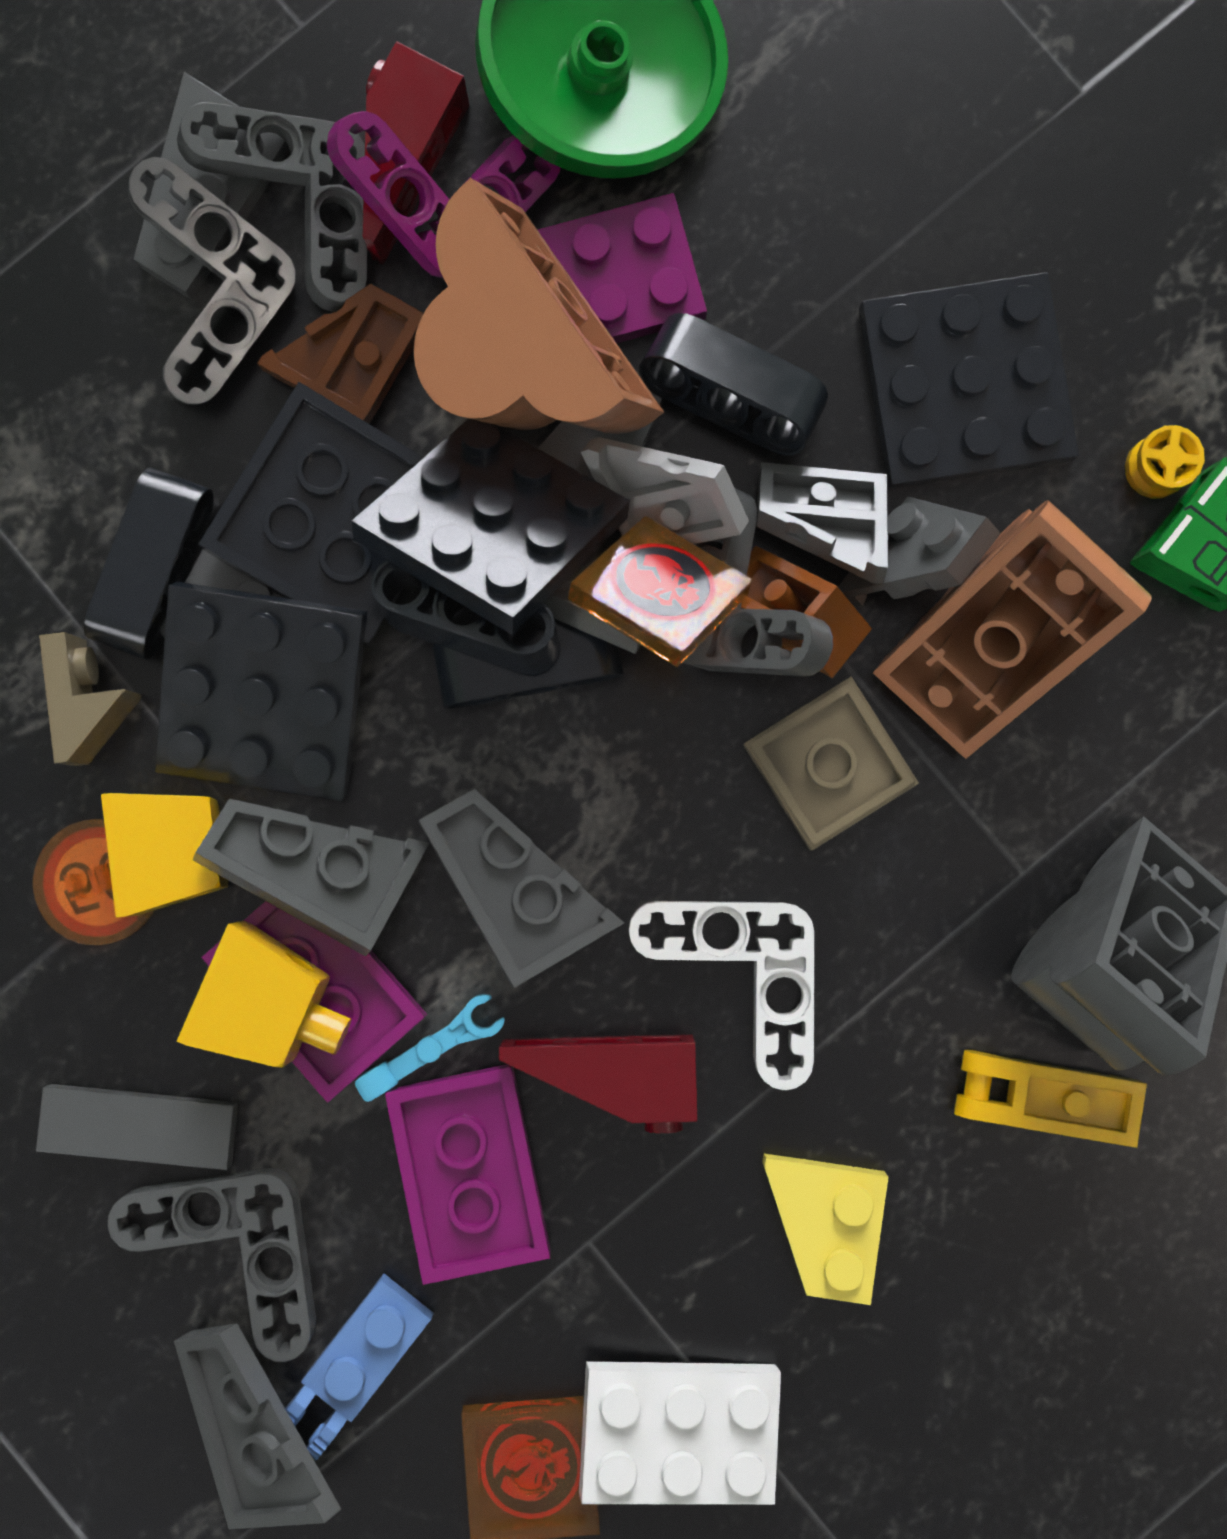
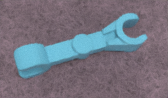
M490 994L476 995L470 999L448 1026L431 1036L423 1037L418 1044L389 1062L383 1061L363 1073L355 1081V1086L363 1100L367 1102L374 1100L399 1083L398 1080L426 1063L436 1061L441 1054L457 1044L491 1037L498 1033L504 1024V1016L488 1027L477 1025L472 1017L473 1009L477 1005L489 1001L492 996Z

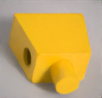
M101 794L116 918L142 915L228 887L227 879L193 861L195 852L220 814L219 804L216 799L205 796Z
M239 921L227 925L177 1042L202 1050L283 1068L295 1059L302 1042L336 1055L346 1037L352 1019L319 1005L330 979L326 972L253 924Z

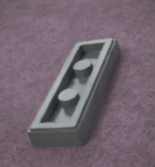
M49 1084L43 1087L36 1152L227 1170L232 1166L239 1102Z

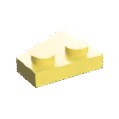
M764 1153L762 1163L806 1295L871 1305L889 1176L885 1171Z

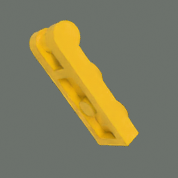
M964 1050L961 1070L966 1071L967 1075L964 1094H957L955 1115L977 1121L1137 1148L1147 1083L1137 1079L1008 1058L980 1051ZM992 1077L1009 1080L1006 1102L989 1099Z

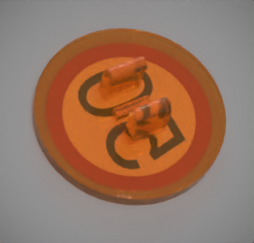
M104 819L84 820L67 826L54 835L41 851L33 876L35 901L46 922L63 937L86 945L114 943L134 934L153 914L154 911L138 916L116 918Z

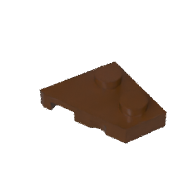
M369 284L346 299L343 307L337 312L324 314L304 327L307 331L306 334L276 354L272 349L263 354L257 364L264 372L293 388L296 387L298 382H301L370 424L414 348L416 331L424 313L377 286Z

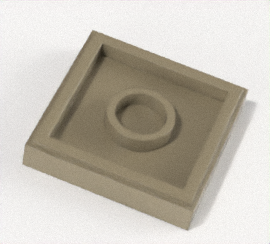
M852 676L743 744L810 851L919 784Z

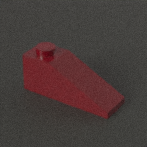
M396 41L386 61L380 59L372 68L367 80L366 111L376 114L386 122L426 172L432 176L470 106L464 75ZM365 131V155L371 158L381 170L370 176L371 181L375 184L381 174L395 167V163L392 160L380 165L376 163L366 149L372 139ZM403 178L395 180L390 190L391 204L398 213L410 217L419 200V194L414 184ZM363 200L362 237L372 260L384 265L397 238Z
M693 1035L503 1039L499 1046V1061L630 1123H645L646 1132L676 1133L683 1131V1122H697L696 1051Z

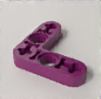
M360 111L341 118L333 124L327 139L328 154L334 166L420 266L430 275L443 278L436 255V235L432 230L422 231L417 235L414 229L428 221L433 213L436 212L438 218L430 221L428 224L437 233L441 215L450 199L379 116L367 111ZM349 131L353 134L366 131L372 140L368 143L366 149L378 165L390 160L395 163V167L381 174L375 184L371 181L370 176L381 170L366 155L357 159L352 157L349 149L353 146L354 140ZM511 135L503 141L468 180L472 178L482 185L493 187L499 195L518 205L526 212L555 181L561 167L537 156L534 161L537 171L522 174L512 182L505 175L514 173L524 163L526 156L523 151L528 148L514 135ZM398 178L409 180L414 184L419 194L418 209L410 217L398 213L391 204V186Z

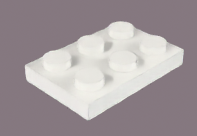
M586 1361L579 1482L581 1503L775 1505L781 1372L775 1364Z

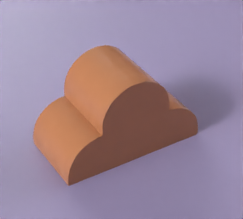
M472 178L465 182L454 193L444 208L436 234L437 261L448 287L425 310L419 322L414 341L416 371L423 388L430 398L441 408L454 415L516 430L538 429L556 420L600 432L623 434L639 430L664 413L663 409L524 210Z
M1047 500L1033 512L1028 509L1015 519L999 535L962 585L949 588L942 598L890 651L873 674L958 753L967 759L1141 616L1148 608L1152 595L1056 506Z

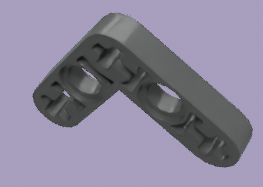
M199 102L190 106L182 116L177 135V144L184 160L191 166L210 173L305 186L306 290L312 301L322 309L332 312L340 310L345 304L346 299L366 286L367 246L362 237V197L341 173H339V184L328 185L333 176V162L329 155L325 153L327 151L328 133L335 122L214 102ZM201 125L213 127V135L219 139L215 149L204 148L203 139L201 136H198ZM238 129L246 131L242 145L243 156L235 153L239 142L234 141ZM349 131L354 140L353 146L349 149L350 154L355 159L365 156V143L359 134H353ZM269 132L279 135L289 146V158L282 162H273L266 159L256 147V137L262 133ZM326 203L341 205L351 216L352 228L343 233L329 230L320 219V207ZM344 250L339 258L340 278L350 280L341 293L333 291L331 280L321 278L326 275L332 265L333 251Z
M151 157L138 163L133 168L129 177L128 196L132 206L144 219L224 281L167 358L163 367L162 380L167 392L175 400L183 404L199 405L209 401L218 393L288 297L295 284V268L290 257L280 247L177 164L166 158ZM164 174L172 180L169 190L170 194L185 206L189 194H192L201 201L189 212L182 230H179L170 223V221L178 216L179 211L168 202L160 200L155 206H152L144 200L147 187L141 182L142 178L148 176L156 181ZM215 215L228 224L231 231V241L227 248L222 251L213 252L200 246L194 235V225L201 217ZM243 236L255 245L245 255L259 265H264L270 259L279 266L275 273L277 280L282 283L279 290L270 285L262 291L257 290L252 285L256 274L242 261L238 263L235 273L223 264L237 253L243 241ZM223 307L233 308L244 316L247 324V332L244 339L235 344H225L213 335L210 327L211 317L217 309ZM196 334H199L211 350L228 356L229 361L222 368L218 361L213 358L202 374L204 379L209 382L207 389L203 391L200 388L194 387L186 393L177 386L182 376L174 368L179 361L186 365H191L196 361L204 349L192 345L191 341Z
M735 488L749 522L740 535L688 545L687 552L702 561L709 571L720 562L722 575L715 588L714 598L709 605L712 606L711 612L704 610L694 617L674 621L671 644L673 653L680 662L708 671L800 677L814 675L823 669L833 649V635L830 627L824 620L795 610L741 609L757 522V506L755 500L748 493ZM721 544L723 545V548L719 549L717 548V545ZM755 625L758 632L757 643L751 654L744 658L741 651L742 640L748 629ZM702 636H706L704 643H700ZM782 638L803 640L802 646L793 648L792 651L781 648Z
M263 1168L143 1186L131 1190L113 1205L108 1215V1230L114 1242L127 1251L142 1252L239 1237L252 1335L256 1348L264 1357L275 1362L293 1360L305 1351L316 1331V1312L299 1191L296 1182L288 1173L278 1168ZM263 1184H267L270 1194H281L283 1200L272 1212L273 1228L276 1230L286 1225L288 1232L274 1231L261 1238H257L255 1232H262L268 1225L265 1206L254 1205L252 1198L262 1190ZM199 1192L208 1193L219 1202L221 1211L220 1218L216 1224L201 1226L192 1220L188 1212V1202L193 1194ZM169 1197H173V1204H171ZM138 1204H140L143 1214L160 1213L172 1205L171 1218L155 1221L145 1229L144 1234H142L139 1224H129L127 1216L137 1209ZM173 1224H174V1227H175L176 1231H173V1230H172V1225H173ZM279 1247L291 1256L293 1271L288 1278L272 1280L266 1277L259 1265L260 1255L264 1249ZM296 1290L297 1295H290L284 1303L288 1324H299L300 1329L295 1332L290 1342H284L282 1332H271L270 1327L273 1326L280 1315L278 1296ZM264 1296H265V1297H276V1298H273L272 1300H270V1301L267 1302V1301H265Z

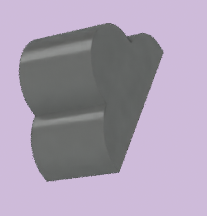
M1143 816L1104 852L1086 876L1079 892L1061 905L1032 936L1014 965L1011 975L1012 982L1113 1069L1125 1070L1145 1061L1162 1075L1182 1072L1206 1058L1227 964V887Z

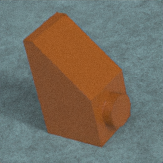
M758 546L753 548L748 565L741 609L795 610L824 620L830 627L833 635V649L828 662L820 672L833 678L872 628L836 585ZM782 638V648L790 651L793 648L801 647L803 640Z

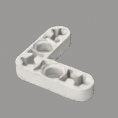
M654 901L639 907L631 917L629 935L631 943L637 952L646 958L655 960L754 961L753 1057L755 1068L764 1082L776 1089H795L805 1083L812 1073L814 1063V928L808 914L798 906L784 902ZM696 911L691 929L696 946L693 950L682 949L685 940L684 936H667L663 940V947L654 948L651 947L649 937L639 935V925L650 923L651 913H663L664 921L667 924L685 925L682 912ZM759 912L755 923L758 926L777 925L779 914L788 913L790 923L801 927L800 937L790 938L789 948L779 949L778 940L775 938L755 937L758 950H746L750 936V927L746 913ZM714 913H728L738 923V937L728 948H712L703 939V924ZM781 977H788L797 981L802 994L798 1006L787 1013L775 1012L768 1006L766 1001L768 986L772 981ZM766 1021L784 1026L797 1024L802 1021L801 1033L788 1030L789 1049L792 1053L801 1057L799 1063L789 1065L788 1075H778L776 1067L773 1064L766 1063L767 1055L776 1054L779 1049V1033L776 1030L765 1033Z

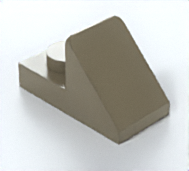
M66 632L39 635L54 763L70 766L89 765L138 704L141 694L125 689L93 693L92 685L98 682L99 669L93 649L87 647V640Z

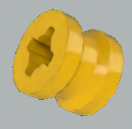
M1178 425L1163 426L1138 442L1128 453L1125 462L1126 478L1130 486L1140 495L1151 499L1165 498L1193 482L1201 473L1205 461L1204 448L1199 438L1189 429ZM1151 461L1158 462L1159 466L1163 469V475H1160V471L1156 469L1154 464H1151Z

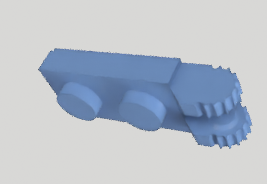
M386 1274L380 1277L307 1371L301 1381L303 1386L285 1408L295 1426L305 1414L307 1406L315 1395L319 1396L334 1409L327 1420L316 1428L308 1440L307 1449L315 1460L330 1445L347 1420L350 1422L354 1420L430 1322L434 1314Z

